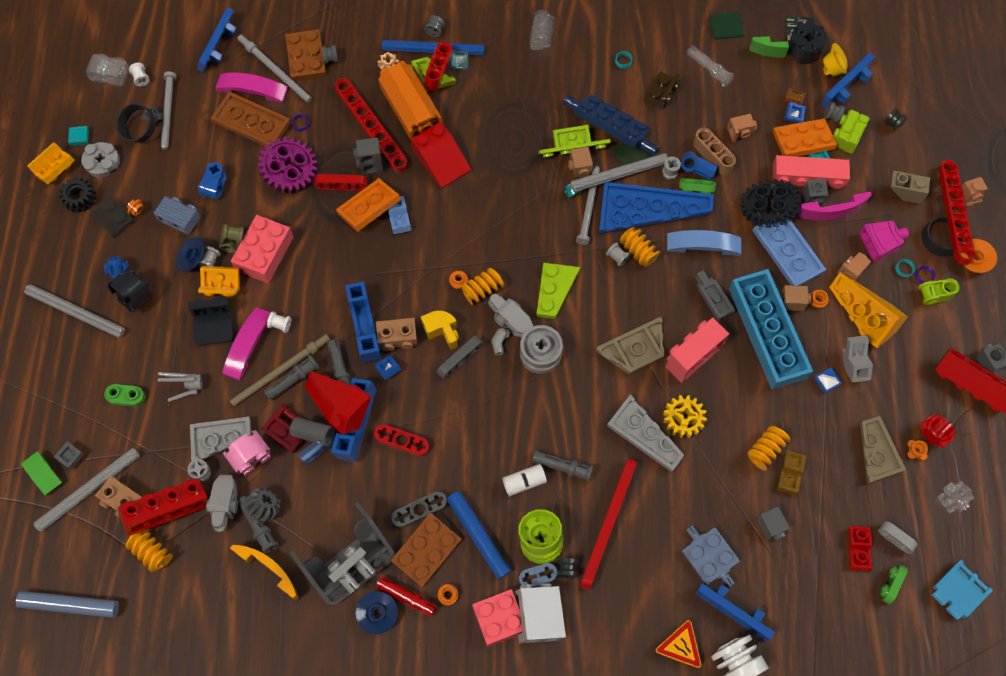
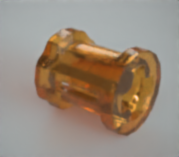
M789 87L784 102L802 105L806 92L795 91Z

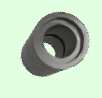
M296 417L291 423L290 434L293 437L329 446L334 440L335 428Z

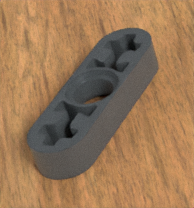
M477 335L472 337L438 368L437 374L443 380L449 378L482 348L484 342Z
M439 491L431 493L395 510L392 513V522L397 528H406L425 519L430 512L434 515L444 510L447 506V498L444 493ZM438 497L439 499H443L441 501V506L433 504L431 505L432 510L429 511L426 501H429V504H432L435 502L434 498ZM417 505H423L425 512L422 515H416L414 508ZM410 509L413 519L410 520V516L404 518V523L395 521L398 519L397 515L406 516L408 515L407 510Z

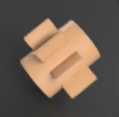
M387 52L384 55H380L381 61H378V67L382 70L396 65L399 62L396 54L393 55Z

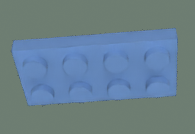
M784 220L783 225L776 223V227L769 224L768 228H766L765 224H762L760 227L757 225L753 228L752 231L791 286H801L826 272L824 265L791 220L790 222Z

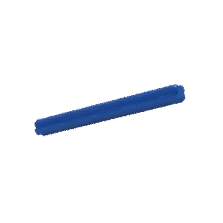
M383 40L382 50L434 53L438 43ZM450 43L452 46L451 54L484 55V45Z

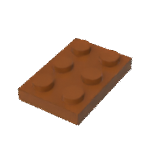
M320 30L285 34L291 79L296 81L326 76Z
M430 512L390 561L416 584L423 587L461 538Z

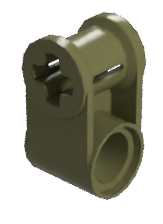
M223 224L219 250L225 253H234L241 243L243 227L235 228Z

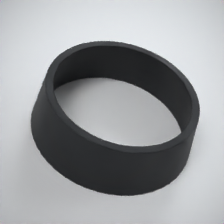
M140 103L126 105L119 112L116 120V128L120 137L135 143L147 141L153 135L156 127L154 114ZM146 110L149 117L146 131L137 139L130 138L127 133L128 119L134 112Z
M947 216L934 218L922 230L921 238L924 246L928 251L937 256L947 257L954 255L952 247L946 248L936 244L929 232L932 223L944 222L948 224ZM955 223L956 227L963 228L959 223Z

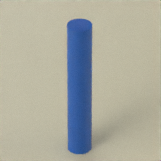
M457 491L447 498L449 505L496 578L501 580L506 577L512 570L462 493Z

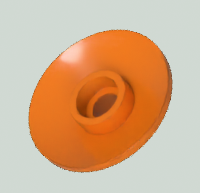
M972 239L975 258L978 260L973 258L970 264L963 266L974 273H987L995 267L997 253L988 242L981 239ZM960 253L962 257L969 258L967 254Z

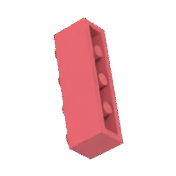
M776 155L772 164L773 179L775 178L776 182L783 179V184L789 181L791 185L802 187L805 186L807 180L826 179L827 187L841 189L845 188L850 180L849 160Z

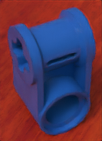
M212 162L207 166L203 179L199 184V195L213 199L220 198L227 179V175L220 163Z

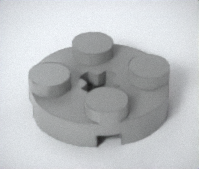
M100 142L87 145L81 161L90 175L106 177L111 174L110 172L114 168L115 170L118 168L120 157L112 144ZM100 157L105 158L100 163L97 161Z

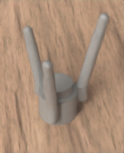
M158 372L159 376L178 377L158 378V382H184L185 389H189L187 392L168 398V402L197 394V390L202 389L201 374Z

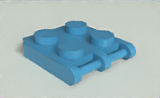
M962 559L958 560L933 586L935 591L931 594L942 606L947 602L950 604L946 610L956 620H959L961 617L967 618L993 591L991 587H987L977 578L978 575L976 573L973 574L963 564L964 561ZM959 567H961L970 577H968ZM974 580L985 590L984 592L974 583Z

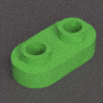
M682 178L680 179L679 188L682 191H700V193L711 194V192H715L716 183L709 180Z
M112 384L106 388L104 393L105 399L112 405L137 407L145 400V393L137 386ZM117 391L116 395L111 396L112 392ZM136 393V396L131 398V394Z
M901 564L891 568L888 574L890 580L888 584H884L880 591L882 601L889 605L893 603L907 575L908 568Z

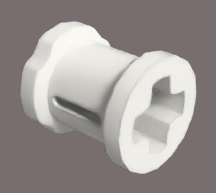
M134 63L129 67V72L134 77V83L139 87L145 86L150 82L149 76L145 74V67L142 63Z
M272 311L268 318L267 327L270 329L274 327L287 333L292 318L290 316L276 315V312Z

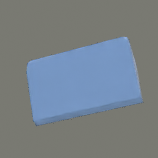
M334 440L329 446L313 442L300 452L298 457L305 465H309L333 446Z

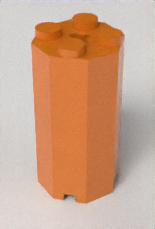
M400 61L396 65L380 71L379 86L410 140L439 122L443 124L442 117L411 65L406 64L405 61Z

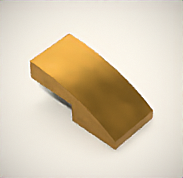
M786 450L776 491L797 496L801 475L804 472L806 455Z

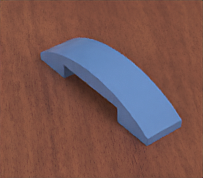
M706 230L667 233V252L685 253L686 249L722 251V255L741 256V237Z

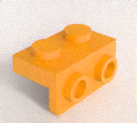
M52 143L29 163L27 167L38 179L48 185L55 181L64 170H67L75 160L71 155L62 151L56 143Z
M200 267L201 286L198 288V293H204L207 296L223 294L225 297H231L240 290V268Z

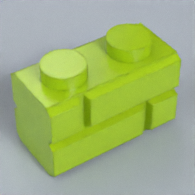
M849 110L847 115L843 114L839 122L842 125L841 129L837 128L833 135L837 143L836 148L843 149V151L852 154L870 118L854 110Z

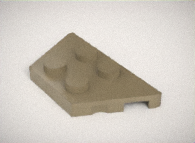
M659 317L596 347V352L629 375L663 359L662 318Z

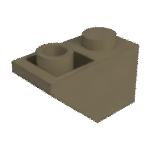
M893 170L890 188L903 201L921 204L929 193L930 178Z

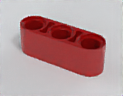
M448 42L438 43L426 70L424 86L429 91L439 89L449 65L452 46Z

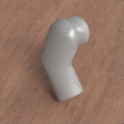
M498 329L492 338V345L496 356L504 354L502 342L510 336L508 329Z

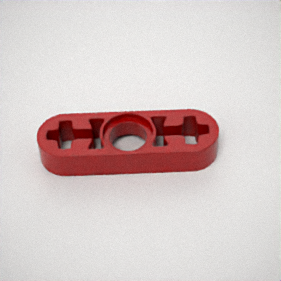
M318 174L315 176L314 187L319 190L362 191L367 187V178L362 175Z
M385 424L377 426L374 431L375 439L380 444L417 457H424L429 452V443L423 437ZM386 430L387 435L393 437V442H390L391 438L384 436L382 439L379 432L383 433ZM400 436H405L408 439L407 443L403 446L396 443L397 438ZM411 439H413V444L415 445L423 443L425 449L417 451V447L411 445Z

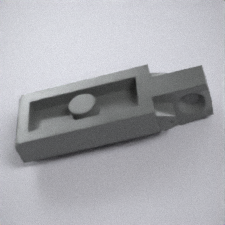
M704 270L698 272L695 276L698 282V291L717 321L733 314L735 309L716 279L708 278Z

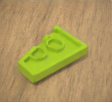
M543 263L537 317L556 319L581 267Z

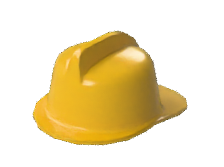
M833 43L831 51L823 58L824 74H830L833 77L841 74L847 75L848 64L846 56L841 47Z

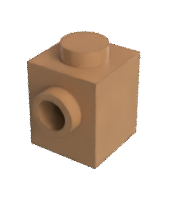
M588 147L570 150L568 166L569 170L573 171L574 177H586L592 174L593 163Z
M785 285L780 293L783 304L788 311H804L811 303V294L808 293V286Z

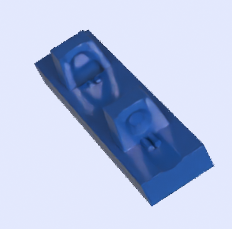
M227 7L198 62L197 70L204 72L209 61L219 64L222 54L215 51L223 34L233 37L236 32V27L230 24L234 10Z
M869 53L825 95L821 105L826 108L829 102H834L836 99L844 104L851 95L847 89L858 78L865 83L871 78L873 73L869 68L875 56Z
M703 583L695 592L697 596L765 642L771 640L775 632L760 623L765 615L764 612L757 609L752 617L724 598L729 590L724 585H721L716 592Z

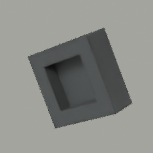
M67 441L55 454L54 458L71 470L84 456V453Z

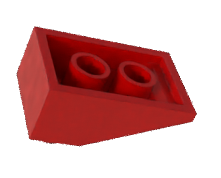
M442 122L437 123L411 139L412 151L441 189L472 171L453 137Z

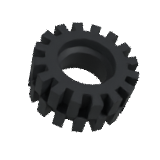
M73 177V181L66 180L67 184L63 183V188L59 189V197L68 210L70 209L71 212L76 211L77 213H80V209L85 212L86 207L90 209V204L94 205V199L97 197L91 184L85 178L83 180L82 177H78V180L76 177ZM80 190L84 191V194L80 198L71 199L72 195L75 192Z

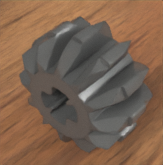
M264 487L256 488L247 496L245 509L249 510L248 515H253L255 520L260 519L263 523L272 520L278 514L281 501L276 499L277 494H272L271 489L266 491Z

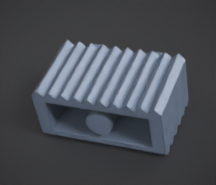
M164 196V199H162V202L154 211V215L159 222L187 235L190 234L201 218L196 207L191 204L186 206L176 197L171 199Z

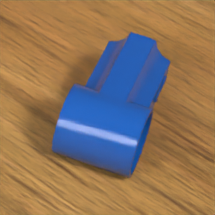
M691 151L685 152L682 155L681 167L683 170L711 180L717 169L716 164L698 157ZM687 158H691L694 160V163L687 165L684 161Z

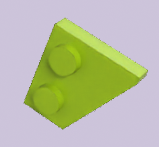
M428 57L411 61V67L426 92L429 90L425 88L424 81L426 70L431 61ZM445 74L439 88L454 85L455 78L453 76L450 78Z

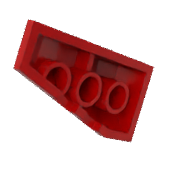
M310 371L305 389L329 424L341 434L359 430L372 397L359 386L344 383V381L334 380L327 375Z

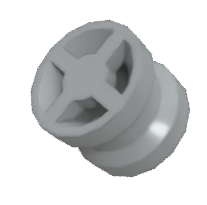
M195 459L188 465V474L193 479L199 478L200 482H204L210 478L211 469L204 460Z

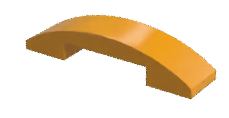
M232 545L230 547L231 550L249 564L254 558L259 560L282 579L277 585L295 601L299 599L292 580L271 558L246 546Z

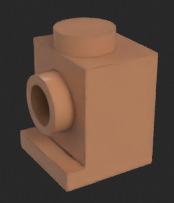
M751 114L730 118L727 129L732 142H736L737 138H747L752 135L753 131L757 130V123L753 120Z
M982 177L967 181L962 185L966 207L983 201V195L988 188Z
M859 252L855 257L850 256L837 273L842 272L856 281L871 261L865 254Z

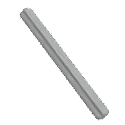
M663 153L573 180L570 187L575 192L664 165L668 157L667 154Z
M27 285L25 287L24 293L113 336L119 338L124 335L125 329L113 322L36 286Z
M131 448L33 523L35 528L40 532L46 529L104 485L110 476H116L140 457L139 453L134 448Z

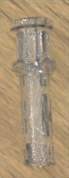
M694 45L688 49L687 55L707 69L711 77L718 79L722 86L726 87L732 81L734 74L726 71L722 64H716Z

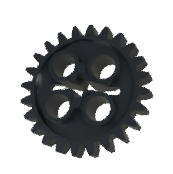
M775 178L772 182H769L768 179L765 180V183L758 181V185L752 184V189L746 188V193H742L743 198H740L742 215L746 216L747 221L751 220L752 224L758 222V227L762 224H765L766 228H768L769 224L776 227V223L783 225L784 220L790 222V217L796 218V213H799V208H801L799 189L795 190V185L790 186L789 181L783 184V179L779 182H776ZM771 192H773V198L771 200V212L770 214H768V207H770V195Z

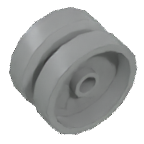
M545 325L529 328L523 334L520 341V359L524 367L536 374H546L553 371L559 365L563 351V342L559 333L552 327Z

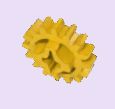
M679 395L678 401L672 398L671 404L667 403V410H664L663 413L664 416H667L663 422L669 423L667 430L673 429V435L677 432L680 433V438L684 434L691 438L692 432L698 435L699 430L704 428L702 423H705L707 418L702 417L706 414V410H701L703 404L697 405V398L691 401L690 395H687L686 399ZM690 424L694 425L693 427L687 428V426Z

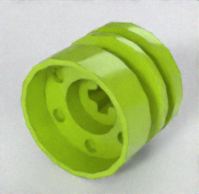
M534 510L522 518L519 524V539L524 556L534 563L546 564L554 561L560 555L563 549L562 525L559 518L553 512Z

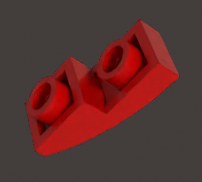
M849 526L848 553L850 570L871 572L873 569L870 551L873 546L870 527Z

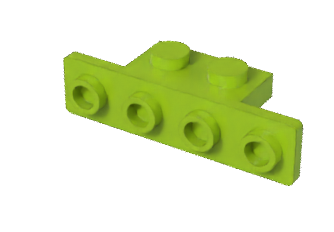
M588 125L552 131L555 148L539 150L538 155L543 154V158L554 156V152H561V155L569 154L572 149L589 148L595 146L596 149L606 148V144L611 142L610 139L591 142Z

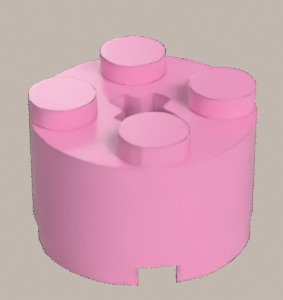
M256 430L252 431L253 435L248 436V434H245L228 446L230 450L228 453L226 451L223 452V455L237 474L243 473L246 476L254 471L255 468L253 466L257 463L263 464L271 458L269 454L270 448Z

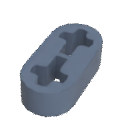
M550 563L525 569L520 573L519 583L520 585L528 584L522 581L525 579L526 574L529 577L537 576V578L531 580L532 588L539 587L541 584L551 583L556 579L557 569ZM545 568L553 571L551 578H547V576L540 577L539 574H543Z

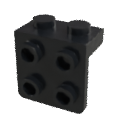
M215 297L211 300L197 299L194 302H188V310L193 316L194 342L197 346L233 341L232 306L227 298Z

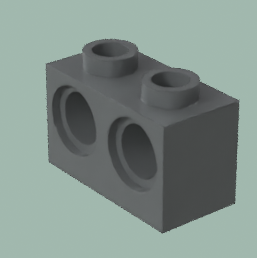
M378 138L356 140L357 148H353L357 168H361L362 175L383 172Z

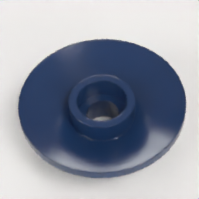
M193 237L182 246L177 257V267L179 270L188 272L196 267L202 259L204 252V242L202 239Z
M377 591L365 595L359 601L356 608V620L359 626L370 634L387 632L393 627L398 616V609L394 599L384 592ZM377 610L381 611V616L378 618L374 617V612Z

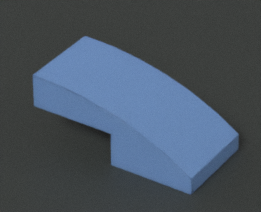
M400 196L401 200L388 209L393 234L411 231L404 196Z

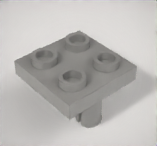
M351 545L343 553L345 557L340 561L336 559L327 567L329 570L327 572L328 577L334 583L338 580L349 594L354 592L349 583L355 589L360 586L348 573L352 566H355L365 579L370 577L365 569L371 574L376 571L364 558L366 552L359 545L356 547Z

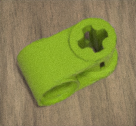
M954 279L928 281L920 284L918 289L922 292L923 304L932 305L950 301L959 291V284Z

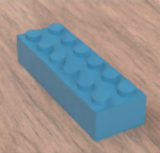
M769 270L733 279L729 291L771 390L807 380L813 373L812 367Z

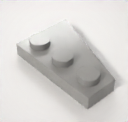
M242 417L190 424L191 461L207 459L228 449V446L245 434L251 436V418Z

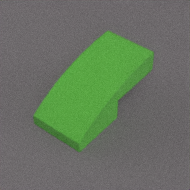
M770 36L752 37L749 50L754 53L778 58H785L789 49L788 41L771 42Z
M39 451L21 463L27 474L44 495H47L62 483L61 479L51 469V466Z

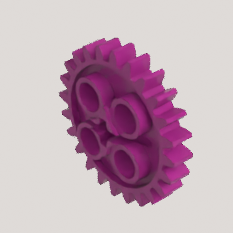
M286 136L283 138V141H280L279 138H277L276 143L270 141V147L264 145L265 151H260L261 157H258L259 175L264 176L263 182L269 181L268 187L274 185L275 191L281 188L282 193L285 192V189H288L290 194L292 189H295L297 193L299 192V187L305 189V183L311 185V179H315L314 173H317L316 155L311 154L312 148L306 149L307 143L300 145L301 140L299 139L297 142H294L293 137H291L290 141H287ZM285 152L287 155L282 156L279 153ZM299 159H300V160H303L304 162H303V163H297L296 160H299ZM278 167L279 170L274 171L271 168ZM294 174L296 177L290 178L288 175Z

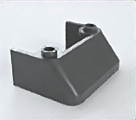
M358 502L354 505L363 516V519L357 522L354 527V534L358 539L325 564L318 557H312L302 563L293 550L289 552L308 580L329 605H336L350 595L338 580L334 583L328 577L327 572L329 570L327 567L336 559L340 561L345 557L343 553L351 545L354 547L359 545L366 552L364 558L376 570L371 574L365 569L370 575L368 579H365L356 567L352 566L348 573L360 586L391 563V558L395 555L376 524ZM349 583V585H350V586L354 589V591H355V590H356L355 587H354L351 583Z

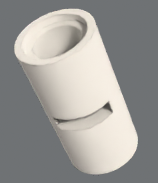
M540 464L502 478L509 497L547 483L545 473Z

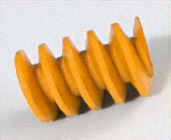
M631 227L621 236L620 243L625 244L624 247L629 249V253L634 255L636 260H639L641 266L647 267L657 259L660 251L653 252L655 246L648 247L651 241L647 240L644 242L646 235L644 234L639 237L641 230L634 231L635 227Z
M488 268L487 273L482 272L480 276L474 277V281L470 279L468 285L464 283L461 287L464 296L473 305V299L478 303L479 295L485 299L484 292L491 295V288L498 291L497 284L504 287V282L496 270Z
M769 426L767 432H764L762 437L757 440V443L752 446L753 449L748 451L749 459L759 469L766 471L767 467L764 463L771 465L772 461L769 457L776 459L777 456L774 452L781 453L780 447H786L784 441H791L789 435L778 427Z
M144 531L131 535L126 543L127 550L131 551L134 556H137L139 561H143V565L148 567L150 572L162 569L172 559V554L165 556L167 553L166 548L159 551L162 544L157 543L154 545L156 538L152 537L149 539L151 535L149 532L143 534Z

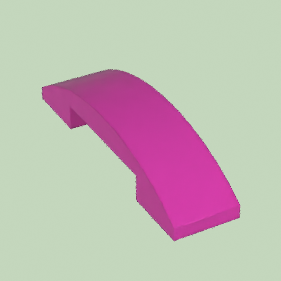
M246 73L220 74L215 88L216 91L226 93L229 91L233 93L235 90L265 96L268 101L279 103L284 102L288 90L287 86Z
M871 192L854 194L848 203L819 207L818 201L801 204L800 212L796 213V216L820 221L842 218L861 209L868 202L872 194Z
M258 307L252 311L233 342L222 371L223 375L241 380L249 365L247 361L263 330L266 331L268 328L267 322L271 312Z

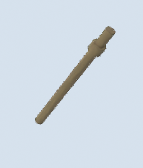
M325 334L314 343L313 341L310 342L301 352L229 400L233 407L308 355L315 354L319 351L318 348L330 341L329 337Z

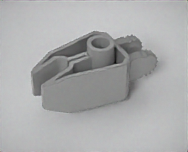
M498 294L491 295L488 304L495 312L494 318L496 323L508 329L514 336L522 338L523 334L533 327L530 317L521 309L516 301L511 299L505 301Z
M219 475L213 483L210 500L207 501L206 505L207 512L212 516L211 524L219 534L226 530L228 519H233L238 509V502L236 501L237 488L232 475Z

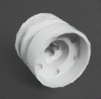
M750 635L730 641L721 646L711 656L713 661L721 657L723 658L724 662L716 667L717 669L728 667L730 671L724 676H757L769 669L762 655L754 658L751 657L750 654L757 648L756 645L748 649L744 645L753 640Z

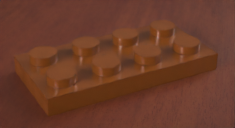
M230 91L210 118L213 123L269 147L270 141L276 143L277 138L280 139L291 123L290 118Z

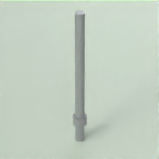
M243 35L238 36V41L245 46V49L250 54H254L307 103L312 101V97L267 58L255 43L249 41Z

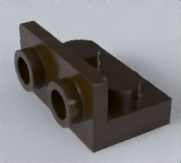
M660 71L645 95L644 101L663 110L666 104L669 105L671 102L673 91L677 92L681 84L679 81L680 74L677 73L675 77H672Z

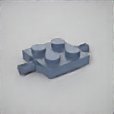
M693 525L686 531L693 541L681 552L707 586L712 581L722 578L728 588L734 585L735 582L728 572L740 560L717 529L713 528L706 534L699 535Z

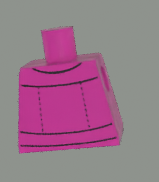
M893 221L866 224L859 233L874 263L899 251L904 244L903 239L909 237L908 229L906 227L898 229Z

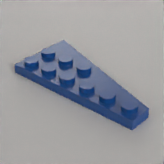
M605 182L599 234L712 214L714 195Z

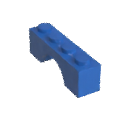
M364 281L345 285L362 363L379 360L381 355Z
M352 378L351 385L359 386L372 398L360 429L346 434L336 433L331 453L339 460L356 463L377 389L369 380Z

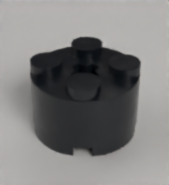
M798 23L788 42L789 49L787 52L789 56L791 55L794 58L793 60L800 64H811L818 59L827 40L824 27L813 23Z
M130 267L123 270L107 284L111 294L115 293L118 297L117 301L128 311H133V313L153 296L152 292L148 289L150 287L143 278L139 280L136 277V273Z

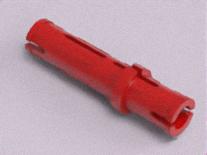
M384 576L380 578L376 586L377 589L409 605L410 609H416L430 618L437 608V605L421 597L422 595L410 592Z

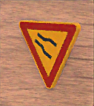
M688 620L656 648V653L699 668L701 667V661L692 623Z

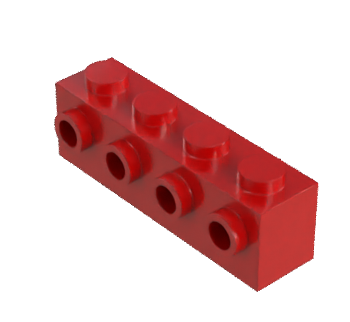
M949 347L936 365L935 371H937V374L943 379L953 381L957 388L969 391L975 399L985 401L994 411H1001L1005 414L1006 381L952 347Z
M199 478L186 480L180 485L167 487L155 494H147L138 500L123 503L121 506H118L119 518L128 537L205 509L207 496Z

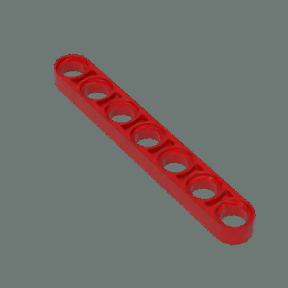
M345 78L337 80L335 83L336 92L370 139L376 138L377 135L385 136L384 140L379 141L382 156L395 172H404L407 169V159L350 81ZM347 85L348 88L346 90H340L339 86ZM350 97H356L357 101L354 103L348 102V99ZM361 109L366 110L364 115H358L357 112ZM369 122H374L376 124L373 128H368L366 126ZM392 147L395 150L393 153L388 154L385 152V149ZM401 160L404 162V165L397 167L394 163Z
M944 160L938 168L954 258L957 263L968 265L975 257V251L958 166L952 160ZM944 167H949L952 171H948ZM946 180L952 181L954 185H950ZM949 194L956 196L957 199L951 198ZM952 209H957L960 214L953 212ZM955 223H959L963 228L956 227ZM957 238L964 239L966 243L959 242ZM960 253L967 254L969 258L962 257Z
M631 458L627 459L581 581L580 587L590 590L638 462Z

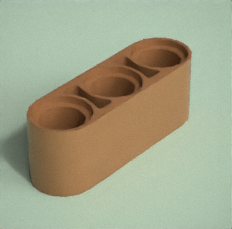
M708 128L698 129L693 142L695 149L707 161L717 165L716 171L723 176L730 175L736 162L735 156Z

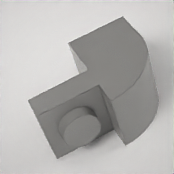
M866 335L847 338L846 349L842 351L845 370L851 382L871 380L873 364L867 356L869 339Z

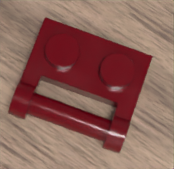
M283 403L261 430L293 454L304 439L291 436L290 426L280 419L282 416H286L293 421L294 418L299 417L289 410V406Z

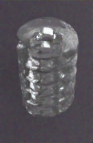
M538 10L534 14L530 46L533 49L549 48L552 44L555 18L546 11Z

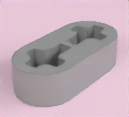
M884 521L878 529L884 538L905 553L912 554L918 545L913 538L890 522Z

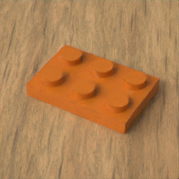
M825 118L775 127L773 129V135L783 156L798 157L835 150L837 147V143Z
M378 178L337 208L336 211L340 217L358 232L399 202L401 198L398 193Z

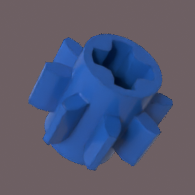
M121 256L108 258V263L103 265L105 274L109 273L111 278H115L129 267L128 261H123Z

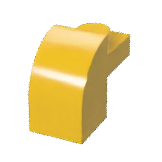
M433 311L421 316V322L429 340L443 334L451 350L458 347L457 322L450 313Z

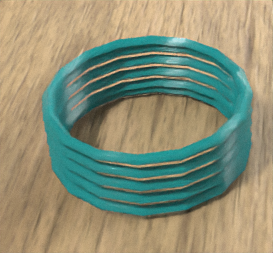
M626 51L619 52L615 59L616 65L623 69L630 67L633 59L632 55ZM621 55H626L630 58L631 62L623 65L617 61V58Z
M908 259L900 260L896 264V272L902 277H910L912 274L905 275L900 272L899 263L906 262L910 264L913 270L912 274L915 272V265Z

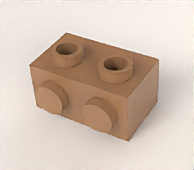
M414 318L376 322L379 350L392 351L394 348L411 349L413 346H418Z
M112 476L108 478L95 495L100 499L98 504L107 510L112 507L116 510L114 515L119 517L118 506L127 501H135L142 498Z

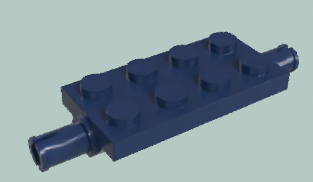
M570 95L564 99L563 105L574 110L575 115L633 148L642 149L652 156L657 153L659 146L646 140V136L651 128L647 127L643 122H639L629 114L617 110L613 105L603 102L597 96L590 95L582 102Z

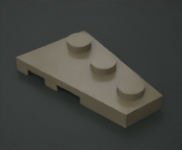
M877 416L862 421L860 423L867 484L904 472L906 468L881 417Z

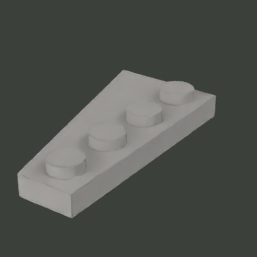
M631 394L607 425L670 472L674 471L684 457L679 448L660 430L656 422L651 420L647 412L636 403Z

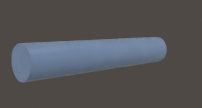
M20 591L16 597L17 608L115 618L119 610V602L114 600Z

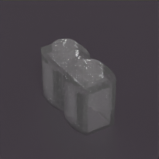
M93 54L86 69V74L89 79L96 82H107L112 85L123 86L129 66L123 58H109L104 54Z

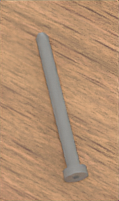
M170 71L165 72L163 77L166 80L161 148L163 150H167L169 145L173 82L176 81V74Z
M599 166L593 167L592 175L600 173ZM597 185L589 187L581 233L576 239V242L581 245L589 244L590 238L587 235Z

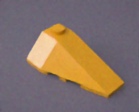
M842 272L837 275L829 287L841 306H844L850 315L851 321H854L858 327L861 336L866 335L869 342L876 348H879L893 336L908 318L895 306Z

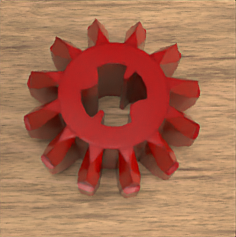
M931 414L920 425V432L925 436L924 439H927L930 444H934L937 448L939 446L942 448L948 446L956 436V429L951 426L952 423L948 422L946 417L942 418L940 414Z

